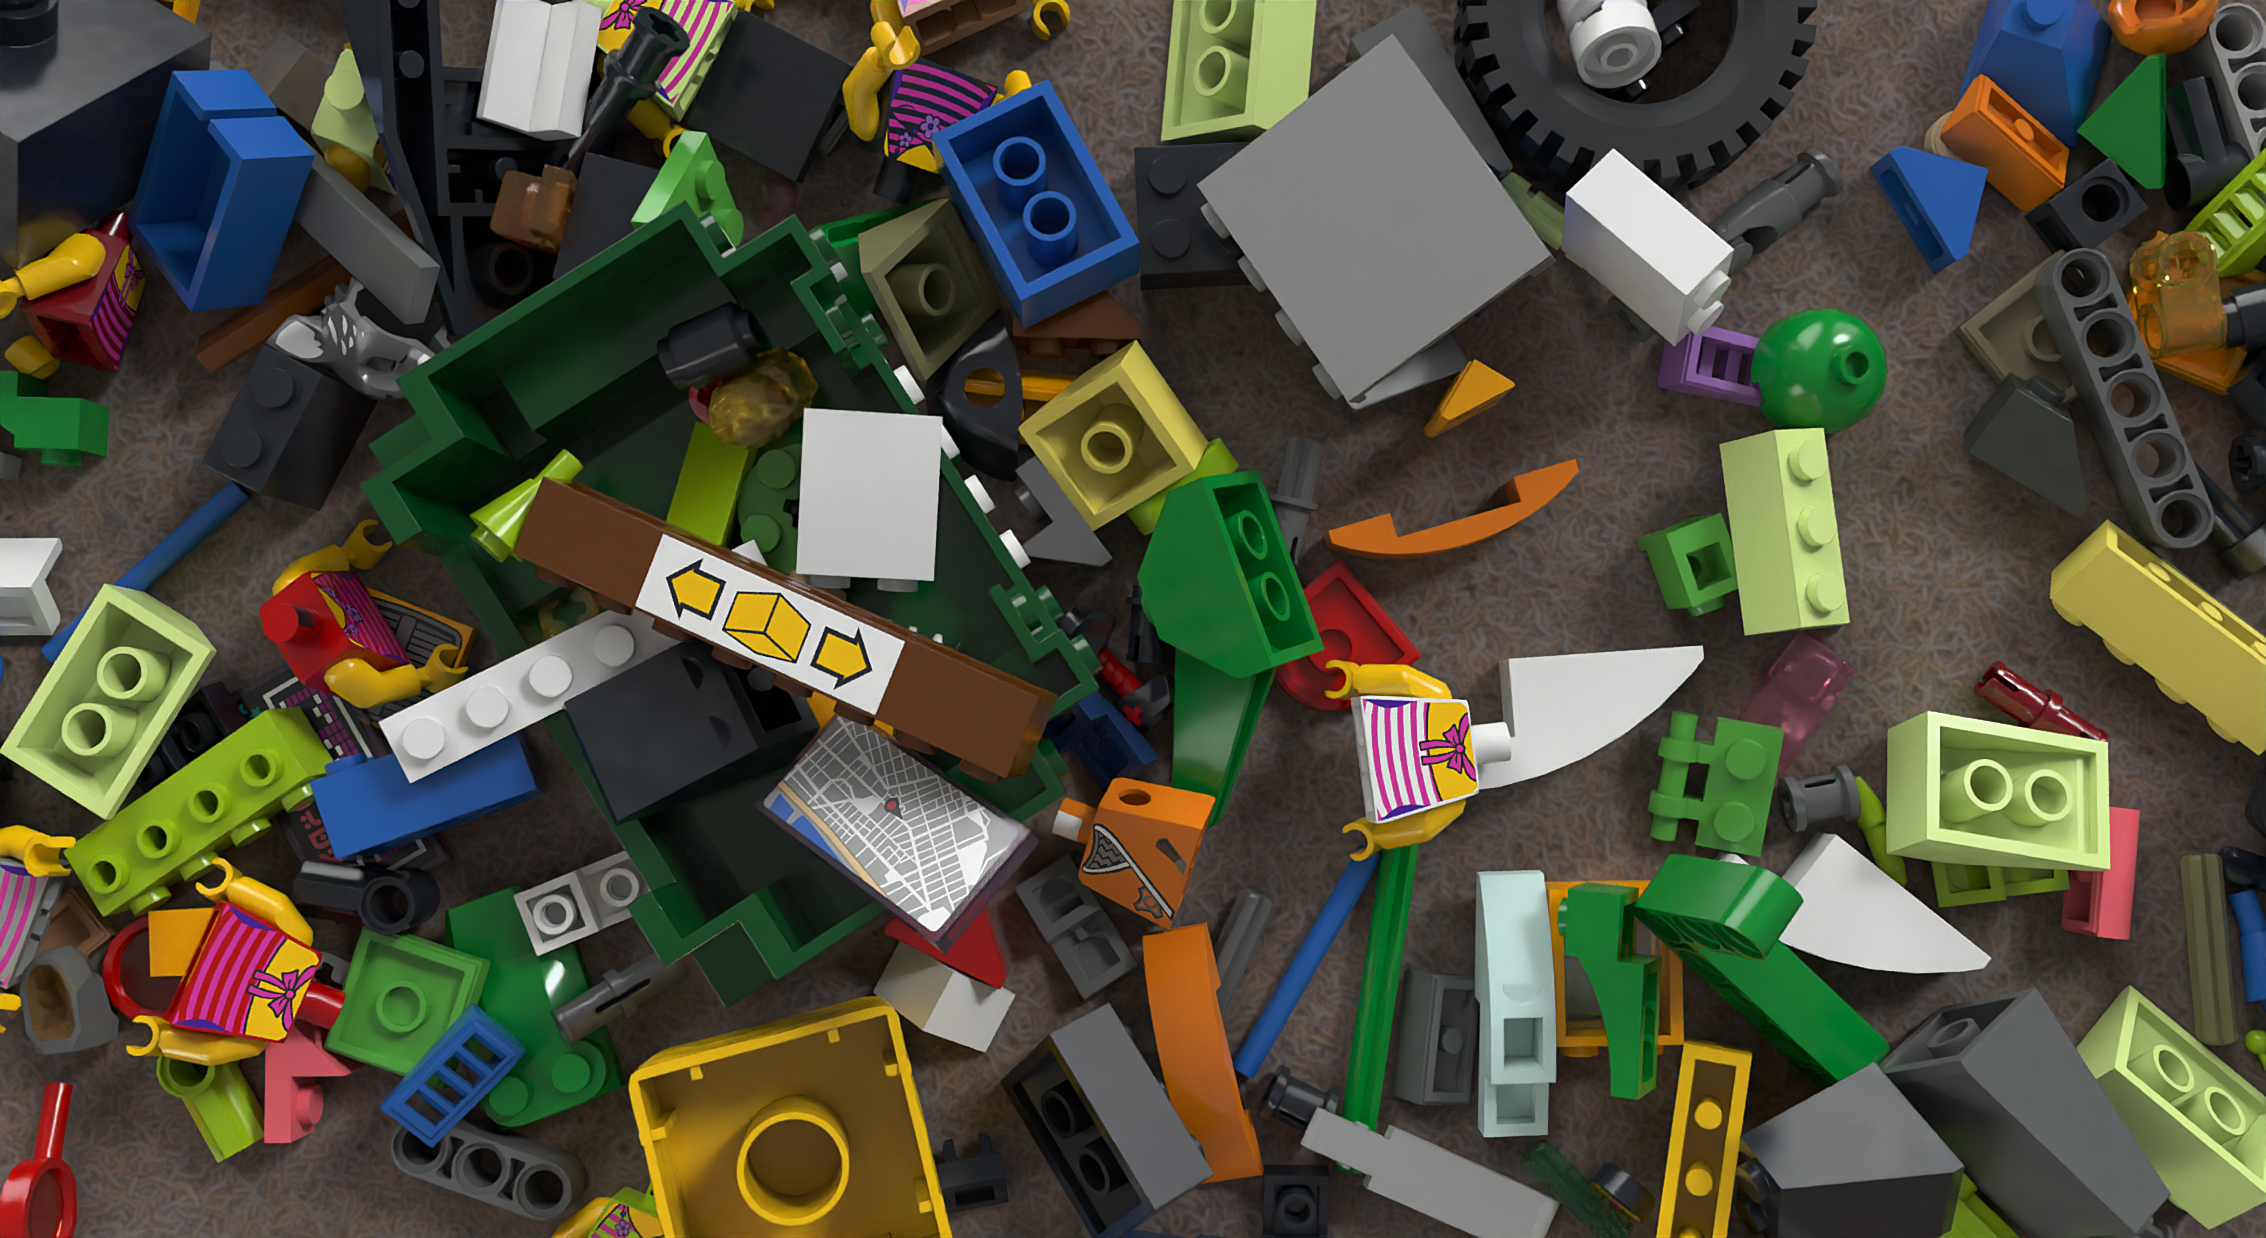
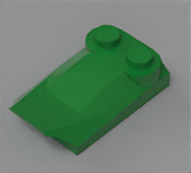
M518 885L445 911V931L441 944L491 961L477 1006L520 1039L525 1047L526 1053L481 1099L484 1111L490 1119L497 1123L500 1132L582 1104L627 1084L606 1025L578 1040L573 1046H569L557 1029L550 1010L564 1005L593 988L577 940L537 956L513 895L525 891ZM473 1036L469 1038L473 1053L487 1063L494 1053Z

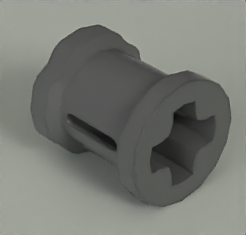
M1845 764L1834 765L1828 774L1795 780L1793 776L1778 778L1777 792L1784 821L1791 832L1804 831L1807 824L1842 817L1844 821L1850 822L1860 818L1861 803L1858 788L1852 772Z

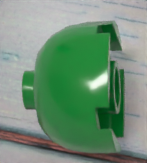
M1834 308L1795 312L1789 317L1780 319L1770 325L1755 347L1750 369L1752 383L1759 382L1760 393L1765 401L1759 403L1769 420L1781 430L1824 428V434L1841 432L1866 418L1883 394L1888 374L1886 352L1877 334L1857 316Z

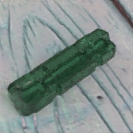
M1541 1139L1528 1149L1522 1158L1523 1165L1541 1183L1546 1181L1545 1187L1585 1227L1591 1225L1589 1230L1597 1238H1628L1633 1231L1632 1223L1613 1205L1608 1207L1610 1201L1570 1162L1564 1164L1565 1157L1551 1143Z

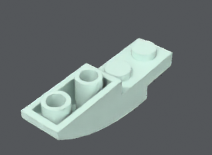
M1540 870L1477 872L1475 998L1480 1003L1478 1128L1483 1137L1548 1135L1549 1083H1556V1007L1552 942L1544 874Z

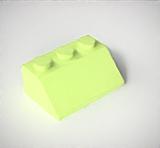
M1174 0L1161 142L1174 145L1253 142L1306 101L1309 92L1317 0Z
M1824 428L1773 430L1719 444L1745 636L1849 625L1846 588Z
M104 583L4 742L0 753L104 820H112L217 650L194 622L146 592Z
M2129 985L2122 990L2077 1046L2076 1050L2171 1193L2168 1199L2176 1207L2185 1210L2204 1227L2211 1230L2266 1202V1097Z

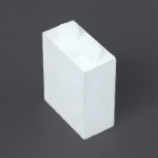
M1614 148L1566 193L1561 249L1673 346H1676L1690 331L1698 336L1713 324L1724 309V305L1720 302L1721 297L1731 283V278L1727 275L1734 249Z
M804 408L796 574L810 575L809 585L821 588H850V577L878 578L877 589L897 592L918 591V580L934 581L943 417Z

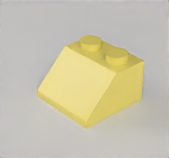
M1134 340L1087 370L1018 428V431L1092 531H1095L1193 472L1209 443L1137 340Z

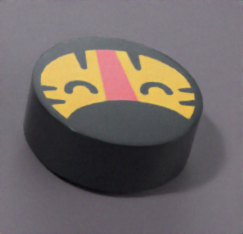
M1604 1162L1590 1180L1593 1186L1613 1204L1641 1224L1645 1222L1657 1206L1655 1203L1656 1199L1648 1190L1611 1162Z

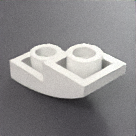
M622 851L513 895L535 952L539 956L633 917L627 906L651 890L627 852Z

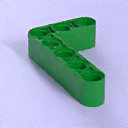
M1669 854L1632 907V912L1641 923L1822 1089L1832 1086L1873 1062L1877 1065L1882 1062L1890 1050L1889 1044L1779 940L1804 902L1800 893L1792 885L1775 873L1758 866Z

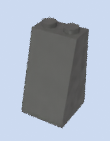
M2036 988L1943 1006L1878 1065L1965 1166L1963 1173L2030 1238H2088L2115 1235L2117 1238H2131L2141 1234L2152 1225V1215L2171 1195Z

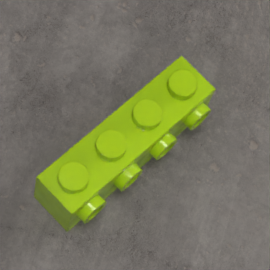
M300 706L265 710L114 815L112 820H107L78 840L74 848H67L62 852L103 917L132 910L135 917L144 915L170 900L172 895L168 888L181 879H184L185 882H190L217 868L211 861L215 858H220L218 854L232 844H235L237 848L242 847L269 832L273 828L269 819L283 809L290 813L313 802L315 797L309 782L326 777L327 773L324 766L333 762V759Z

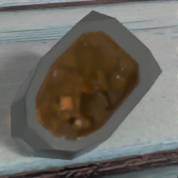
M71 945L51 948L40 953L24 969L19 992L26 1034L37 1054L73 1052L96 1047L118 1039L119 1018L112 1012L104 980L99 973L94 972L88 956L82 951H78Z

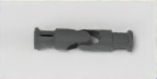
M1815 147L1806 148L1797 155V163L1775 180L1765 179L1732 204L1724 214L1706 225L1734 249L1728 277L1741 269L1753 256L1762 253L1801 223V214L1823 197H1835L1843 190L1844 184L1841 174L1835 168L1831 159L1821 150ZM1614 295L1607 300L1612 316L1632 340L1637 343H1644L1652 337V327Z

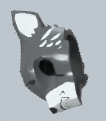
M354 276L350 278L349 286L345 283L337 284L335 295L325 297L324 303L326 308L321 310L320 316L307 317L295 314L287 318L269 337L267 343L287 356L328 369L339 376L355 391L380 401L407 399L395 380L451 346L446 339L447 326L438 302H434L431 298L424 322L404 324Z

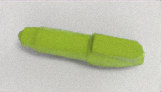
M1856 776L1854 779L1861 803V814L1856 823L1862 829L1877 867L1904 888L1908 879L1902 857L1886 854L1887 816L1870 786L1860 776Z

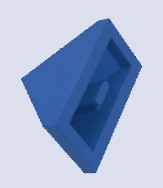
M1899 146L1890 151L1869 168L1933 274L1967 255L1988 168L1904 146Z

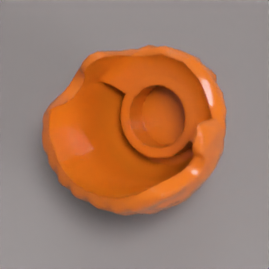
M2111 0L2108 6L2107 22L2116 40L2124 47L2149 56L2151 53L2165 52V57L2171 54L2183 52L2206 34L2208 26L2215 20L2219 0Z

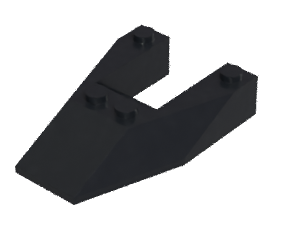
M337 0L377 133L417 245L440 265L434 292L450 336H467L555 281L552 277L577 187L567 185L556 178V175L565 164L560 163L554 172H550L545 164L546 158L555 150L561 139L544 141L476 118L485 69L443 66L439 0ZM540 0V1H543V2L548 3V4H551V5H555V4H560V3L572 2L573 0ZM596 51L586 103L602 81L596 71L597 59L599 57ZM616 134L601 153L602 156L613 157Z

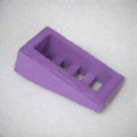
M1710 326L1698 336L1690 331L1676 346H1673L1665 339L1658 386L1682 393L1760 407L1759 403L1765 401L1760 393L1759 382L1752 383L1750 371L1755 347L1760 338ZM1716 349H1721L1723 353L1717 379L1711 376ZM1742 353L1749 355L1744 385L1737 384Z

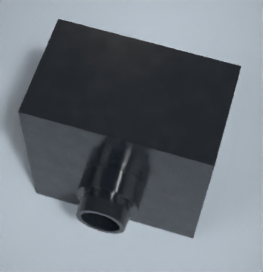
M0 0L1 261L18 270L61 244L75 233H79L134 199L172 72L209 70L212 41L210 33L155 0Z

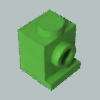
M1721 513L1691 517L1636 539L1640 551L1647 550L1668 610L1687 608L1689 616L1705 614L1725 606L1727 602L1724 594L1738 589L1733 545Z

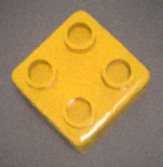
M879 996L860 997L832 1006L676 1045L654 1054L631 1074L628 1085L630 1099L639 1130V1139L645 1151L656 1210L664 1238H953L904 1042L900 1019L893 1005L887 999Z

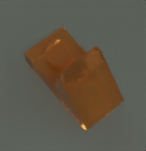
M547 164L544 166L541 178L513 170L507 171L503 177L490 223L491 230L502 237L557 259L578 183L572 171Z

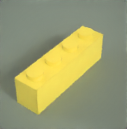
M2107 519L2052 571L2050 599H2052L2054 608L2069 623L2075 626L2085 624L2101 636L2107 649L2118 660L2127 665L2136 663L2154 676L2158 687L2171 700L2179 704L2188 702L2203 713L2212 729L2223 739L2230 743L2240 741L2259 756L2266 750V638Z

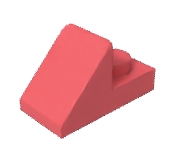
M296 1018L284 1043H268L265 1051L264 1143H291L314 1132V1124L319 1122L324 1104L323 1091L320 1085L315 1084V1076H345L365 1068L363 1062L323 1049L329 1029Z

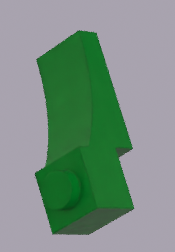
M0 371V425L15 435L14 448L39 454L40 464L51 467L81 468L83 457H107L109 407L82 398L48 397V381L19 371Z
M1587 882L1569 888L1568 897L1562 899L1558 911V932L1560 936L1566 937L1565 955L1579 958L1599 1003L1609 1047L1611 1096L1638 1100L1656 1088L1662 956L1636 953L1638 918L1632 912V907L1639 898V888Z

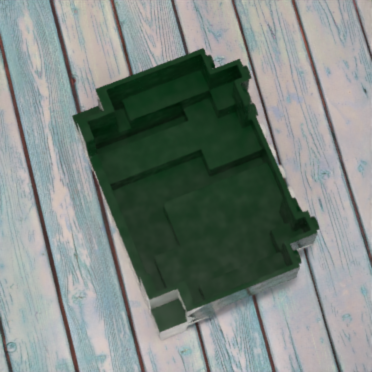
M683 200L396 379V383L416 415L368 444L384 471L364 482L360 487L398 546L438 556L498 651L504 660H507L608 611V609L594 603L592 600L596 591L576 583L574 589H568L538 578L534 575L537 565L526 559L520 562L509 555L502 563L499 562L471 537V533L478 525L469 515L526 480H534L565 449L584 467L572 481L579 482L666 521L696 421L704 423L694 413L689 403L688 392L690 387L683 390L675 387L666 375L658 356L657 342L668 336L669 329L672 326L727 302H733L741 311L749 309L757 318L765 337V347L759 349V364L746 370L756 385L757 398L754 406L734 426L728 427V429L755 435L760 440L753 467L766 452L779 450L793 444H802L804 408L921 415L915 404L925 399L905 365L893 371L880 352L890 342L871 312L868 310L858 317L838 283L847 277L848 274L819 225L807 232L796 214H793L736 250L711 212L698 218L688 202ZM716 384L713 388L722 392L723 387ZM723 397V402L727 404L732 402ZM942 424L934 581L918 580V591L897 592L877 589L878 578L850 577V588H841V590L847 595L846 601L891 620L907 629L910 626L917 628V633L930 639L935 634H940L943 637V645L952 649H956L961 642V653L1058 695L1048 719L1049 722L1098 691L1100 687L1093 677L1103 671L1104 668L1082 634L1069 640L1063 629L1057 627L1056 624L1066 618L1064 612L1046 585L1034 591L1021 568L1031 563L1010 529L999 536L985 514L996 507L975 474L963 481L955 466L964 460L959 454L960 451ZM792 500L789 506V513L796 516L795 525L797 526L799 520V500ZM738 517L728 547L729 550L743 545ZM561 709L542 719L651 890L627 906L629 912L664 967L691 953L726 1010L773 979L779 980L895 905L871 885L765 807L764 800L797 763L615 826L564 710ZM818 734L816 735L811 747L820 738ZM1050 738L1038 744L1025 775L1011 778L1001 777L999 784L989 783L959 769L962 758L940 748L937 749L935 755H930L897 742V748L1013 828L1067 794V789L1061 779L1069 775L1071 771Z

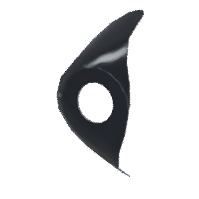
M998 309L927 379L925 389L928 416L943 417L942 424L959 449V454L964 462L975 470L995 479L1014 482L1018 478L1015 470L1018 469L1020 436L1018 428L1021 425L1023 411V387L1018 360ZM982 367L992 368L1003 377L1005 383V394L1001 401L995 406L988 408L972 404L964 391L968 375L975 369ZM937 391H944L942 395H936Z

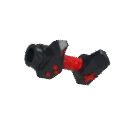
M1074 607L1065 615V619L1056 624L1057 627L1063 629L1069 640L1080 634L1083 635L1104 668L1098 675L1121 697L1115 708L1138 732L1141 731L1145 735L1174 707L1172 700L1175 698V679L1167 672L1141 683L1107 648L1117 619L1104 609H1097L1090 615H1084L1077 607Z

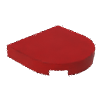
M1339 559L1303 590L1325 650L1279 666L1276 670L1275 678L1291 698L1304 706L1306 705V707L1309 706L1308 708L1313 707L1324 712L1352 709L1351 699H1333L1327 697L1324 693V690L1340 691L1346 683V674L1342 669L1325 668L1329 661H1347L1356 663L1360 667L1365 664H1400L1411 666L1422 655L1343 561Z

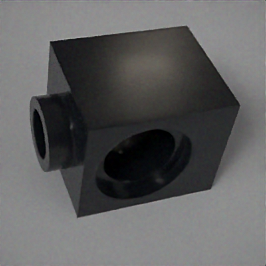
M2109 157L2067 184L2062 191L2034 208L2024 217L2052 254L2059 249H2063L2067 253L2080 248H2095L2149 208L2140 198L2139 188L2134 178L2123 169L2118 168ZM2082 197L2089 199L2095 205L2098 213L2097 221L2090 219L2085 214L2082 208Z

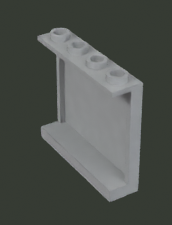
M1393 33L1197 184L1208 201L1201 207L1203 215L1222 239L1227 238L1230 234L1233 236L1245 254L1238 260L1240 268L1259 292L1264 291L1266 288H1269L1282 307L1280 311L1275 313L1277 321L1297 346L1306 341L1320 361L1312 368L1313 372L1334 400L1343 395L1347 402L1361 403L1367 398L1365 396L1366 392L1529 274L1533 277L1537 276L1556 262Z

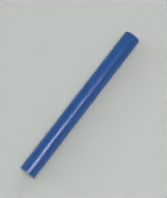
M231 480L113 585L145 592L252 498V495L242 484ZM90 606L41 648V652L51 663H55Z
M1360 844L1359 847L1357 848V850L1362 849V848H1366V847H1364L1363 845ZM1375 853L1362 861L1351 859L1232 1063L1233 1068L1254 1079L1382 858L1380 855Z

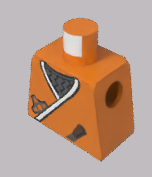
M1119 777L1112 780L1098 808L1065 797L1057 813L1052 833L1086 845L1078 873V878L1083 885L1157 925L1170 930L1184 898L1216 798L1197 792Z

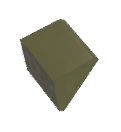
M950 199L936 200L858 234L861 273L916 380L926 381L1001 307V304Z

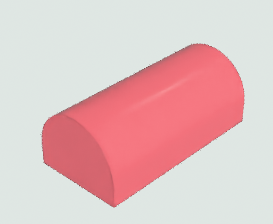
M2109 807L2110 870L2103 872L2067 870L2070 889L2064 890L2061 919L2063 931L2095 937L2130 940L2140 810Z

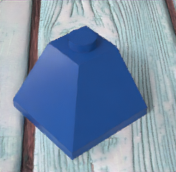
M1989 0L1955 108L1972 81L1980 74H1983L2067 148L2074 150L2077 148L2081 135L2077 130L2085 122L2113 32L2089 0Z

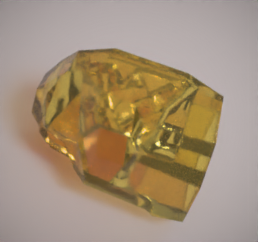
M779 347L760 353L758 365L722 380L714 389L709 406L710 425L722 446L733 450L757 449L771 440L780 438L798 418L804 415V408H810L818 384L805 360L785 348Z

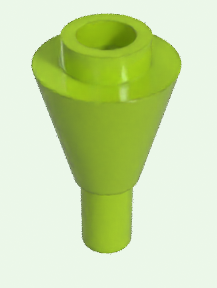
M563 449L534 480H526L470 514L471 519L478 525L471 533V537L501 563L509 555L523 562L524 559L513 554L543 476L572 481L584 468L583 465L571 453Z

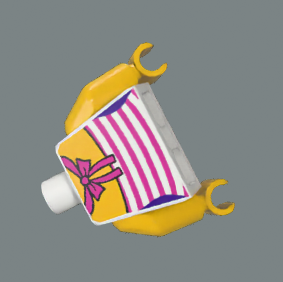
M1332 660L1325 665V668L1342 669L1346 674V683L1343 689L1340 691L1324 690L1325 695L1333 699H1351L1366 817H1361L1344 826L1342 833L1359 830L1365 834L1368 842L1367 848H1362L1349 854L1353 860L1362 861L1379 852L1382 848L1390 850L1430 841L1463 813L1466 797L1479 793L1477 765L1505 762L1511 759V740L1506 723L1497 722L1471 726L1467 700L1452 699L1451 691L1446 683L1408 665L1365 664L1360 667L1356 663Z

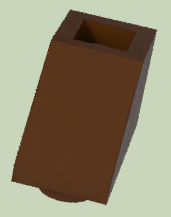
M1106 289L1026 329L1023 328L1013 310V338L1016 347H1027V355L1030 357L1044 359L1062 358L1065 356V348L1090 349L1091 358L1105 360L1134 340H1137L1141 346V326Z

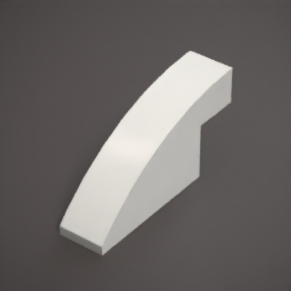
M1703 645L1514 658L1499 661L1503 722L1506 723L1510 735L1511 759L1505 762L1477 765L1479 790L1501 787L1547 774L1585 758L1621 737L1659 708L1693 673L1704 659Z
M1817 832L1782 876V879L1792 885L1804 900L1779 938L1783 944L1824 959L1868 969L1907 973L1963 972L1984 969L1992 959L1838 835ZM1720 852L1714 859L1749 865L1738 855Z

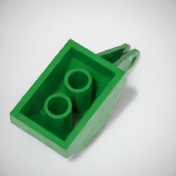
M1258 469L1201 477L1169 491L1137 575L1143 592L1141 603L1147 619L1155 626L1159 639L1176 647L1172 788L1206 794L1216 798L1206 829L1217 825L1224 815L1277 668L1325 650Z

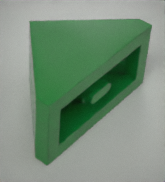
M2165 52L2151 53L2077 130L2079 134L2108 158L2110 157L2113 162L2146 189L2162 188L2167 181Z

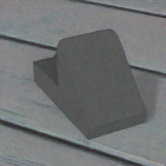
M1036 455L1015 470L1018 478L1023 483V486L1014 492L1036 522H1039L1045 516L1052 522L1021 545L1030 561L1104 571L1113 564L1111 555Z

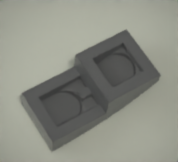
M1067 854L1014 889L1044 939L1054 949L1082 998L1089 1002L1139 970L1141 966L1094 891L1083 885L1079 880V868L1072 857Z

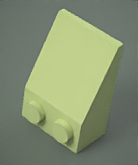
M1931 711L1924 712L1888 729L1886 854L1948 864L2098 872L2110 870L2108 742Z

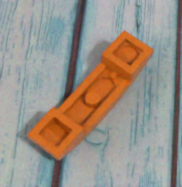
M1576 459L1511 478L1504 484L1510 504L1504 507L1401 537H1397L1391 514L1388 513L1329 530L1323 536L1324 542L1329 550L1373 559H1413L1459 550L1493 537L1532 515L1568 485L1579 472Z
M1207 922L1145 933L1142 939L1149 1005L1157 1050L1170 1103L1188 1132L1201 1144L1205 1160L1214 1173L1201 1184L1262 1175L1264 1167L1250 1109L1243 1110L1216 995L1221 982Z

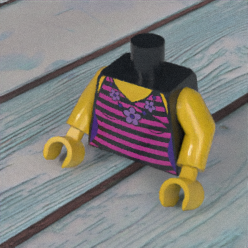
M878 22L871 29L872 41L867 40L864 54L844 81L842 90L849 125L852 130V145L884 156L872 193L904 205H909L920 169L940 176L936 167L930 135L1030 88L1031 82L1026 72L1015 70L1009 73L1005 79L1004 87L1007 94L1005 96L997 94V86L919 57L920 45L910 26L903 27L900 35L896 38L889 23Z

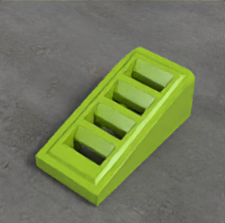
M2266 148L2197 214L2180 235L2183 242L2208 270L2217 277L2250 273L2266 255V204L2257 195V192L2261 190L2266 196ZM2240 213L2253 224L2250 229L2238 217Z

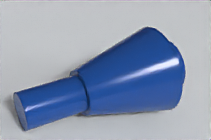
M2251 889L2229 895L2227 898L2242 934L2239 937L2245 1002L2260 1000L2262 1008L2266 1012V919L2255 890Z

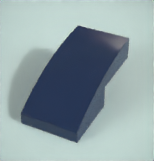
M1097 691L1049 721L1042 734L1044 739L1050 738L1060 755L1074 750L1104 793H1106L1113 779L1123 777L1139 780L1160 759L1137 729Z

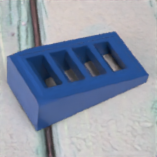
M472 1002L380 1104V1109L432 1148L526 1053L524 1044ZM471 1036L494 1053L487 1063L463 1045ZM452 1055L476 1073L470 1082L466 1081L445 1064ZM433 1074L459 1093L452 1102L426 1083ZM414 1093L441 1113L433 1123L406 1103Z

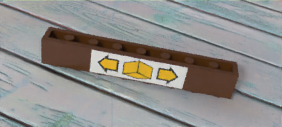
M543 476L513 554L536 564L537 568L534 575L544 581L568 589H574L576 583L596 591L592 601L603 608L628 616L633 614L634 609L655 618L651 628L662 635L687 643H691L693 636L714 645L711 655L717 660L744 670H751L754 663L775 673L772 683L780 689L806 698H812L814 691L837 701L833 711L838 715L866 726H873L875 720H879L899 730L895 739L901 744L930 755H935L938 748L962 758L959 765L960 770L989 783L999 784L1001 777L1011 778L1027 773L1058 698V695L576 481Z

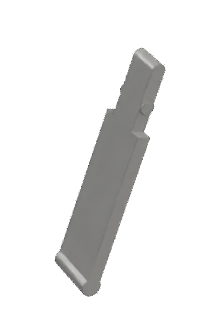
M1319 1107L1316 1108L1300 1142L1304 1147L1336 1160L1338 1165L1348 1170L1352 1167L1365 1173L1366 1176L1362 1184L1367 1189L1478 1238H1545L1561 1203L1556 1198L1390 1124L1385 1135L1382 1136L1369 1130L1367 1125L1359 1121L1353 1123Z

